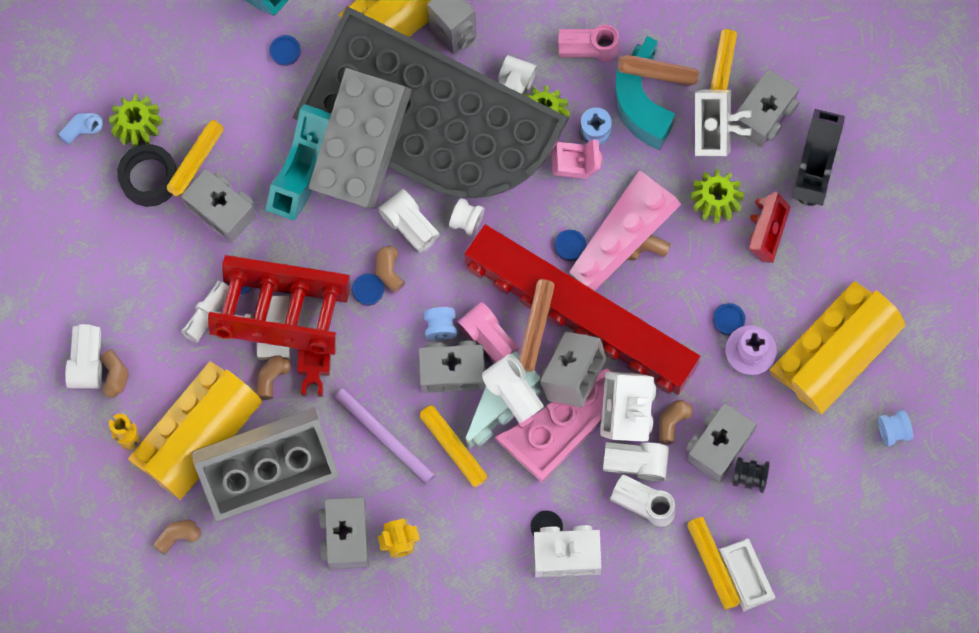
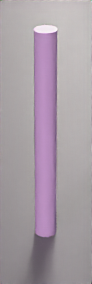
M341 389L336 394L335 398L420 479L428 484L435 477V474L345 389Z

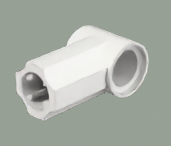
M507 55L499 73V83L523 94L525 91H529L533 83L537 65Z
M401 189L378 208V212L392 229L400 231L418 253L426 251L439 238V232L419 212L420 209L414 199L404 189Z
M79 324L73 327L71 358L66 363L65 371L67 388H101L100 327L90 324Z
M508 354L483 371L482 378L487 388L494 395L502 397L518 422L521 423L541 410L544 405L525 380L526 372L521 362L514 355Z
M606 442L603 471L637 475L638 478L647 481H665L669 447L658 443H642L640 446Z
M622 475L618 480L610 501L647 518L654 526H667L674 520L675 502L668 492L654 490L625 475ZM657 503H665L670 508L664 515H657L651 509Z

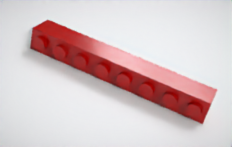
M484 224L464 253V260L468 271L479 278H482L484 275L494 281L493 285L505 294L511 292L520 297L519 301L529 309L532 306L538 280L552 281L554 283V291L547 316L550 322L559 327L565 325L573 330V333L600 338L608 358L612 360L619 358L628 364L627 368L633 373L654 377L656 387L665 393L671 394V392L679 395L699 365L701 357L699 354Z

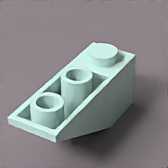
M516 351L511 354L519 359V354ZM535 371L526 372L525 380L538 397L541 393L539 390L541 388L540 376ZM487 386L466 436V444L469 449L475 444L478 446L484 444L493 435L491 431L499 423L502 425L507 424L514 417L502 397L494 395Z

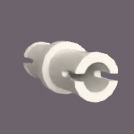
M217 281L205 300L196 305L197 311L181 330V333L186 338L195 343L200 341V338L209 327V312H220L224 306L229 288L227 284Z

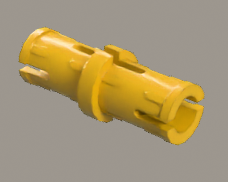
M115 414L113 416L115 421L111 419L109 421L113 439L115 441L118 439L117 442L125 449L135 448L134 442L139 444L140 441L137 426L134 422L131 424L132 421L126 415Z

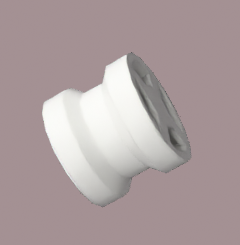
M460 198L452 213L449 227L464 229L466 234L474 236L482 221L485 208L479 205L471 206L467 200Z

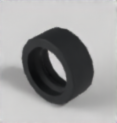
M142 144L128 150L121 158L117 168L118 181L126 197L133 203L145 207L158 206L168 201L173 195L168 192L167 185L177 171V166L171 154L164 148L153 144ZM150 159L161 162L166 169L167 177L159 188L143 192L137 190L132 185L130 173L136 164Z

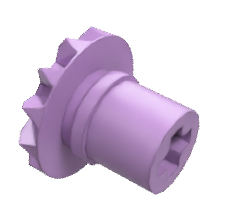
M753 325L736 329L729 336L725 349L729 366H732L739 374L751 375L752 377L765 373L774 363L777 353L773 337L765 329Z

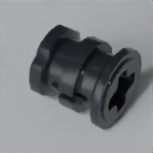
M738 457L733 477V486L743 484L747 489H752L753 486L759 487L760 493H764L770 462L766 461L764 465H759L755 460H750L749 463L744 462L743 458Z

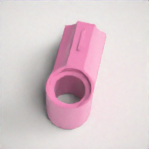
M599 25L595 29H559V58L596 57L600 61L609 62L619 55L618 32L611 25ZM602 40H610L613 42L610 46L602 47L598 45L599 42H601Z
M482 302L456 322L460 331L469 341H474L478 345L483 344V351L494 363L508 354L519 351V347L498 325L499 322L492 311Z

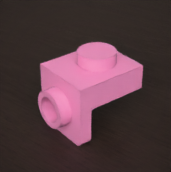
M592 139L585 145L557 142L551 152L552 172L556 176L587 179L600 169L602 163V153L599 151L598 140Z

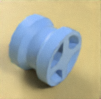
M596 107L584 112L581 117L580 133L585 142L588 143L593 139L598 140L600 145L608 140L611 134L612 123L608 112Z
M438 307L424 311V320L428 325V328L425 330L426 339L443 341L457 336V329L453 326V320L456 317L454 309Z
M904 409L898 410L892 416L885 414L878 416L880 434L887 447L893 446L899 440L906 442L913 440L912 425Z

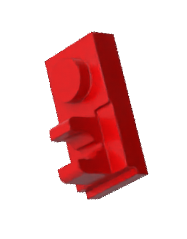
M772 192V195H767V198H757L755 204L760 209H763L762 213L759 215L751 214L750 219L756 224V228L751 234L749 249L762 262L767 263L774 262L791 208L783 197L776 192Z

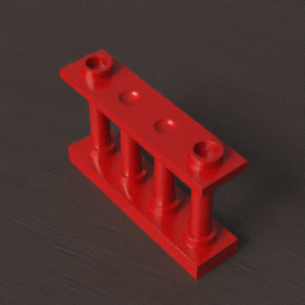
M224 256L222 263L223 282L229 284L222 314L209 312V335H215L222 339L233 338L307 350L320 355L325 353L335 355L336 332L329 331L335 303L337 301L348 302L350 275L237 256ZM243 286L261 289L253 319L234 316ZM274 291L292 294L285 324L266 321ZM306 296L323 299L316 329L297 326L304 297Z

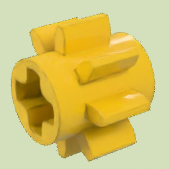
M398 519L384 524V531L381 532L382 535L377 536L381 551L390 552L391 558L403 557L415 551L413 545H416L415 542L420 541L417 527L411 526V524L408 525L406 519Z

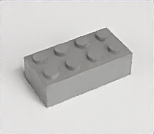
M345 68L308 189L366 208L375 209L412 89Z
M315 407L192 452L196 471L216 522L340 477Z

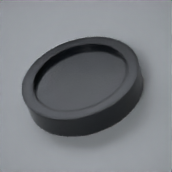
M541 511L531 521L530 527L533 537L534 532H540V528L559 527L560 531H563L561 518L552 511Z

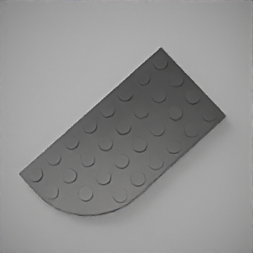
M348 6L292 117L298 121L299 111L304 104L332 113L345 68L408 87L412 91L388 167L437 192L463 198L497 195L513 189L526 181L548 159L569 120V117Z

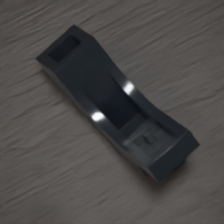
M814 109L792 194L793 199H797L804 205H824L845 116Z

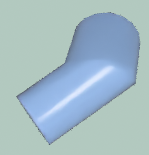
M94 113L76 114L58 136L66 144L70 145L79 134L98 133L103 128V119Z

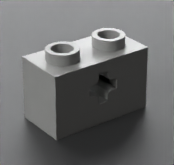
M431 0L427 4L430 30L453 54L459 49L465 50L475 41V36H477L475 10L465 0Z
M767 69L735 113L737 114L743 110H752V117H742L738 121H732V125L752 128L751 135L743 136L760 147L768 139L773 141L782 128V125L779 124L785 115L791 117L800 103L796 100L799 88L770 69ZM768 107H770V108L773 109V110L769 109V110L767 111V113L763 111V110H766Z
M204 169L181 195V199L188 210L232 244L256 217L252 206L254 202L244 192L239 191L236 193L229 188V181L220 173L216 172L213 175L207 169Z
M565 331L560 343H557L554 348L550 363L547 368L543 369L540 377V384L548 401L583 407L607 359L600 338Z
M462 341L457 346L429 343L426 344V347L419 348L420 386L422 393L485 390V383L482 378L484 371L483 344L477 345L474 341ZM450 361H455L456 364L453 371H449L448 368Z
M726 403L722 405L720 410L713 408L704 422L708 427L702 436L696 433L686 448L690 452L687 462L718 483L751 438L757 426L755 422ZM720 436L724 437V443H720L718 447L713 444L714 439L717 440Z
M364 497L325 499V509L319 510L320 528L326 529L327 541H321L322 561L328 562L330 570L369 568L367 513ZM347 527L349 534L346 535V540H340L338 534L341 533V528Z

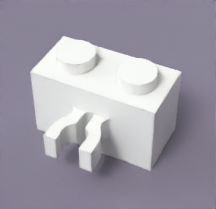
M699 90L695 93V156H727L731 152V131L739 135L752 134V128H742L740 125L731 124V121H738L742 117H752V110H743L737 114H731V90Z
M605 372L600 436L612 440L648 441L649 433H651L653 428L651 405L656 395L654 377L636 373Z
M580 525L573 527V531H560L559 527L540 528V532H534L535 577L601 575L600 530H592V526Z

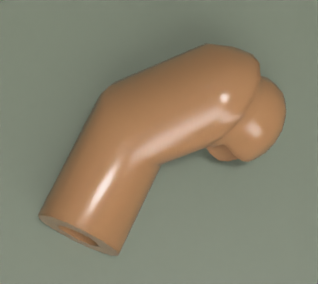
M650 235L627 260L635 261L640 256V253L647 250L665 257L671 244Z
M386 246L380 248L376 254L375 274L393 293H396L404 286L405 282L393 271L394 262L398 258L397 249L393 246Z
M108 350L100 357V360L109 371L102 390L106 396L114 398L118 393L124 391L129 373L115 352Z
M281 355L272 356L259 370L257 395L260 399H273L274 379L279 374L285 375L289 373L291 369V362L288 358H282Z
M676 400L660 414L659 443H674L675 425L681 419H689L693 414V407L690 403H685L684 400Z
M189 519L173 522L164 529L152 545L165 555L176 540L185 538L191 543L197 541L201 536V529L196 526L194 521Z

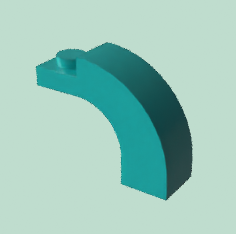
M647 36L642 45L637 44L631 56L653 60L657 53L658 40ZM617 68L615 102L621 120L635 137L647 145L661 150L674 126L676 113L655 104L647 97L641 83L644 77L621 73Z
M306 104L301 107L290 152L282 170L270 185L265 211L293 221L301 213L313 191L308 189L331 113Z

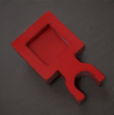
M298 349L297 373L298 375H306L305 380L302 382V396L307 397V388L314 384L318 386V397H323L324 388L320 375L330 376L331 354L325 353L320 355Z

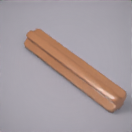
M631 55L621 56L618 60V70L621 73L688 86L695 85L698 82L699 72L696 68Z
M540 279L537 282L518 359L526 372H533L535 369L554 291V283L545 279Z

